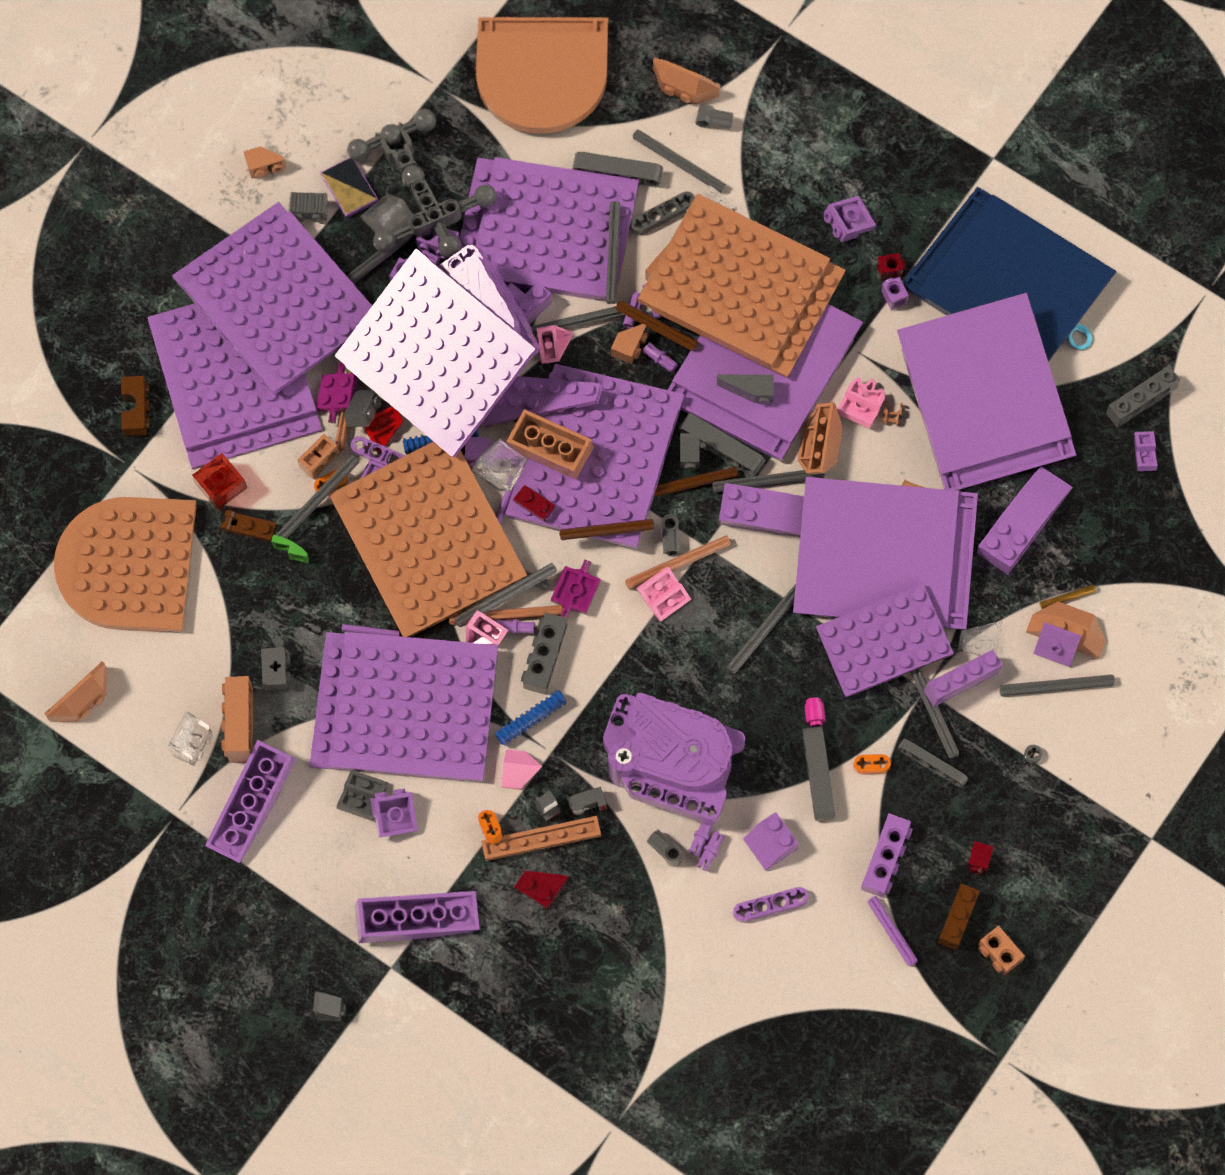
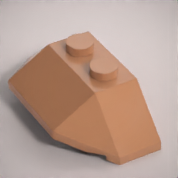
M654 58L653 70L661 90L667 95H674L686 103L690 102L693 104L719 97L720 84L714 83L702 75L671 62Z
M834 402L817 404L816 410L803 425L797 461L808 475L826 473L837 464L843 428Z
M1056 602L1032 615L1026 633L1039 637L1044 622L1081 635L1076 651L1097 659L1100 658L1106 640L1094 614L1061 602Z
M101 661L89 674L44 713L50 722H78L80 719L87 717L95 705L98 706L104 701L107 691L108 673L105 663Z

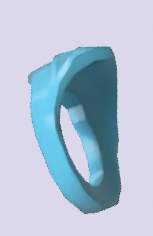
M1077 324L1067 337V340L1073 348L1083 350L1090 346L1092 335L1087 327ZM1074 331L1084 333L1087 337L1086 344L1077 345L1073 341L1072 333Z

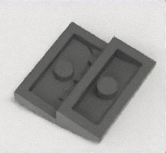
M351 770L337 803V809L373 821L374 817L370 798L375 797V793L385 792L388 782Z

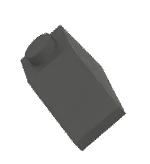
M699 433L680 434V469H685L686 471L699 469Z
M315 992L313 1013L316 1019L341 1022V1016H345L346 1004H343L342 999L325 993Z

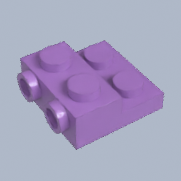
M859 196L831 203L824 211L825 221L831 224L833 235L839 238L841 242L854 239L858 234L874 230L876 227L875 222Z
M405 788L393 790L394 794L387 795L386 792L375 793V797L370 798L378 837L418 831L412 792H406Z

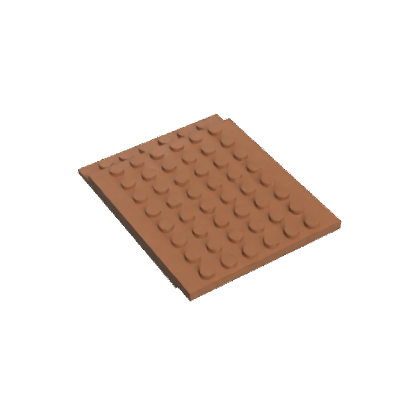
M697 193L641 291L637 302L653 309V312L788 378L846 270L829 262L830 258Z
M432 442L329 494L403 637H412L527 577L522 564L461 450L454 458L435 442Z

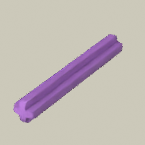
M878 897L870 898L868 905L908 966L914 965L917 962L916 956Z

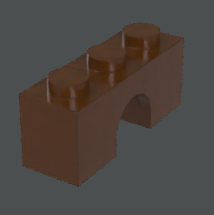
M144 376L121 377V395L124 402L132 401L136 403V406L131 411L121 412L124 436L147 435V428H150V418L147 417V411H150V402L147 399L150 387L149 382L145 381Z
M964 884L960 885L941 933L939 944L954 950L958 949L980 892L979 890Z

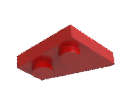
M391 406L375 414V418L369 424V427H364L371 441L385 447L403 424V419L399 412ZM375 448L377 454H380L381 449Z

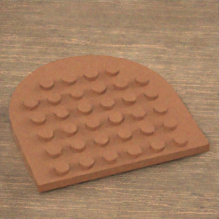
M478 17L476 79L478 91L484 105L502 123L528 133L558 132L584 120L597 107L606 87L608 18Z
M118 497L96 503L78 514L62 533L54 557L56 583L69 607L84 620L107 629L183 632L197 508L196 500Z

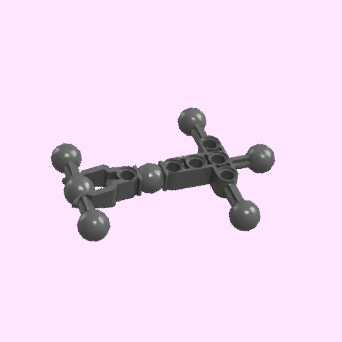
M419 110L415 113L412 121L405 124L399 122L398 125L387 124L380 133H375V137L366 141L360 138L353 139L347 146L348 156L357 162L366 159L370 150L381 146L387 160L390 163H395L402 173V181L410 188L421 211L411 216L409 224L393 232L383 229L375 233L373 245L379 252H390L394 249L397 241L410 235L416 238L424 237L436 231L440 239L438 245L439 252L445 258H450L461 250L462 245L456 236L449 234L446 227L459 221L462 212L478 205L483 208L491 207L496 202V190L492 186L485 184L476 188L474 196L460 202L449 199L442 203H437L424 179V171L413 160L414 149L408 136L409 133L415 130L428 132L434 128L436 117L430 110ZM403 138L405 142L404 149H399L397 152L395 149H389L388 146H397Z

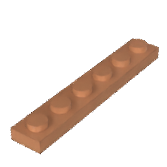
M597 816L505 835L495 844L488 843L486 840H481L485 861L601 837Z

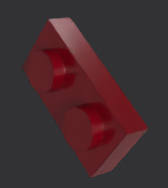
M526 485L513 498L516 504L543 522L555 509L553 503Z

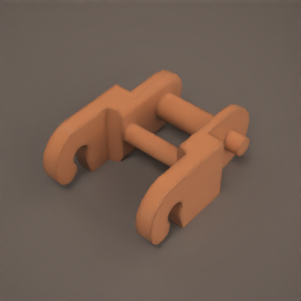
M887 401L884 402L883 416L885 418H883V421H885V424L887 422H894L898 426V422H901L898 419L902 416L903 403H900V410L897 412H889L886 409ZM887 415H897V419L887 418Z

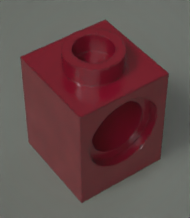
M900 253L879 256L877 258L880 281L890 278H901L903 276V270H906L904 259L900 257ZM894 265L896 268L891 269L888 266Z
M974 841L967 868L972 873L986 874L993 846Z

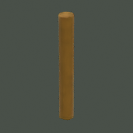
M1093 584L1041 601L1039 604L1041 609H1044L1056 602L1063 603L1096 592V588Z

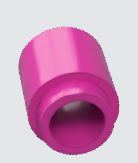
M821 698L807 699L804 705L806 724L811 727H821L826 722L824 703L821 701Z

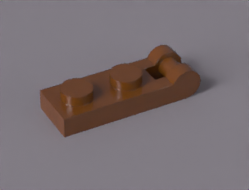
M226 510L224 515L225 521L222 522L220 527L225 532L271 542L277 528V523ZM232 521H237V525H231Z

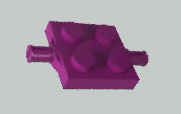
M339 362L337 373L322 375L316 410L319 412H330L328 422L331 424L336 423L337 413L346 411L355 394L358 377L354 373H345L346 366L342 362Z
M586 559L584 560L581 569L565 566L551 597V602L564 608L561 617L568 619L571 611L587 615L601 582L600 578L588 573L591 565L589 560L588 562Z

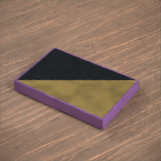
M351 158L320 172L322 179L346 218L378 202V198L357 163Z

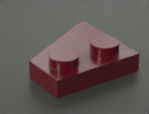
M524 871L514 889L545 909H548L567 882L568 876Z

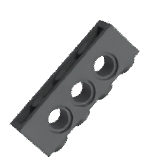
M1168 365L1111 403L1106 414L1118 428L1176 390L1181 379Z
M546 612L544 618H540L538 623L539 634L534 636L532 642L534 647L533 653L528 654L526 664L529 665L527 671L524 670L521 677L524 689L546 695L568 626L567 618ZM549 632L554 634L552 638H546L544 635ZM542 650L549 652L546 656L539 655V652ZM535 668H542L543 672L536 674L533 670Z

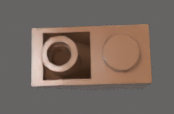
M260 146L243 151L251 179L255 177L260 178L272 172L277 173L286 168L283 156Z
M641 324L619 332L611 347V356L630 364L633 363L634 359H638L641 352L640 346L646 342L648 337L646 325Z

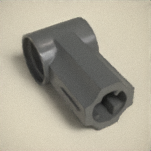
M701 104L698 108L695 123L702 128L715 126L730 129L733 113L715 110L711 105Z
M671 514L666 515L662 519L663 554L675 555L680 553L679 521L676 516ZM672 522L675 524V527L670 529L665 525Z
M659 829L650 835L647 843L666 860L668 865L677 867L683 862L681 848L670 841ZM673 852L679 854L676 859L669 858V855Z

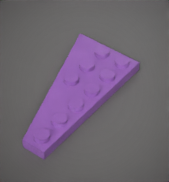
M517 376L487 415L483 426L490 428L495 424L504 425L508 424L509 421L518 420L524 409L538 416H545L554 411L563 412L565 409L572 407L581 408L598 404L603 386L600 383Z

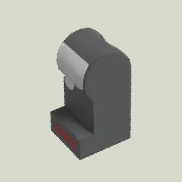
M601 786L575 794L570 797L568 802L569 810L574 815H581L585 810L598 807L599 811L607 809Z
M549 790L541 797L535 799L536 808L546 822L561 813L557 800Z

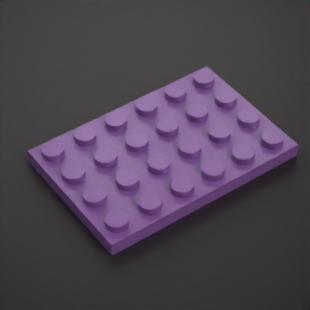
M924 584L816 626L845 698L953 655L951 646Z

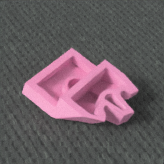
M857 377L846 390L845 396L837 408L838 414L870 429L885 400L884 389L875 390L876 381L873 379L869 380L866 384H862L861 379Z

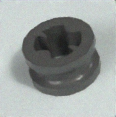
M1029 745L1024 752L1026 761L1029 763L1039 762L1042 756L1041 748L1037 745ZM1031 750H1036L1035 753H1038L1039 756H1035L1032 759L1030 758L1031 755L1028 756V753Z

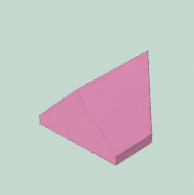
M556 325L536 328L541 363L560 361L574 333Z
M477 610L466 626V642L499 645L508 629Z
M506 750L503 762L502 788L521 790L542 766L526 751Z

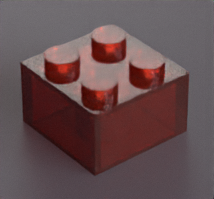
M223 453L192 474L194 483L216 510H219L247 489L245 479Z

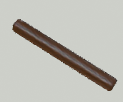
M622 300L617 303V311L641 324H645L650 329L691 351L697 348L698 342Z
M731 467L657 485L654 497L712 484L717 481L734 479L738 477V470L736 467Z
M653 519L560 529L559 535L561 540L648 531L654 529Z

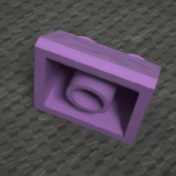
M777 812L761 821L743 838L765 871L798 850L799 845Z

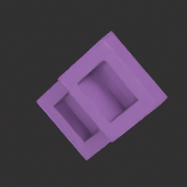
M1154 431L1135 432L1137 470L1156 471L1157 460Z

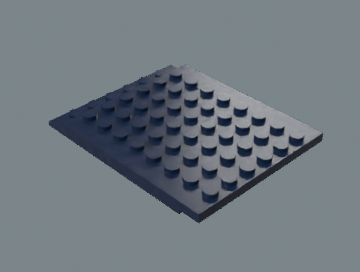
M977 186L902 283L908 292L946 316L1027 293L1049 362L1117 271L994 194H989Z

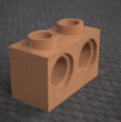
M323 434L298 459L300 469L314 480L340 454L337 444Z
M999 926L979 942L980 952L985 957H989L993 961V967L1004 975L1021 963L1025 957ZM995 940L998 942L999 947L992 948L988 942ZM1007 955L1012 959V962L1004 963L1001 957Z

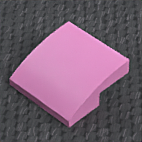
M667 566L636 588L659 621L664 620L691 600L683 585L677 581L671 569Z

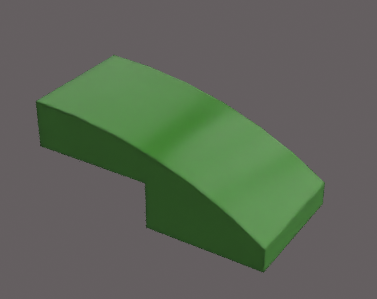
M273 534L271 541L273 548L288 551L289 558L292 560L309 562L307 553L299 545Z

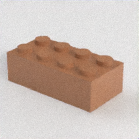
M525 409L507 439L509 450L573 479H577L594 448L590 438Z
M249 676L225 677V684H222V695H224L225 702H222V714H224L225 721H222V733L224 732L225 737L221 743L222 751H224V756L228 758L230 763L247 762L253 750V686Z

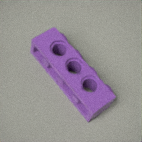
M888 814L863 880L862 891L881 898L884 897L885 892L889 894L893 882H890V878L892 875L896 876L899 864L896 862L898 857H903L906 846H903L905 839L909 840L913 830L909 828L911 821ZM891 835H897L900 840L898 842H892L889 839V837ZM884 853H890L892 854L893 858L891 860H886L883 858L882 855ZM884 871L886 873V877L879 878L876 875V872Z

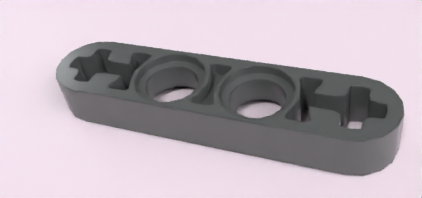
M689 191L682 192L634 217L631 220V231L636 235H642L687 212L695 198L694 194ZM684 198L690 200V203L684 202ZM673 205L676 210L669 213L666 211L667 206ZM658 214L660 219L653 221L650 219V216ZM636 223L642 224V228L636 227Z
M903 739L898 746L899 751L955 786L963 788L968 781L967 776L911 741Z

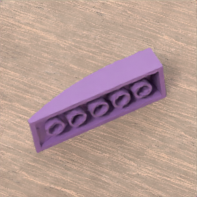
M1040 467L979 544L976 554L1008 575L1065 499L1072 486L1043 467Z
M725 483L719 524L800 537L804 496Z
M257 740L205 846L241 863L268 817L297 759Z
M475 891L359 898L355 903L358 943L422 939L480 930Z

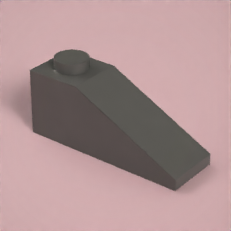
M717 374V386L761 405L773 403L774 375Z

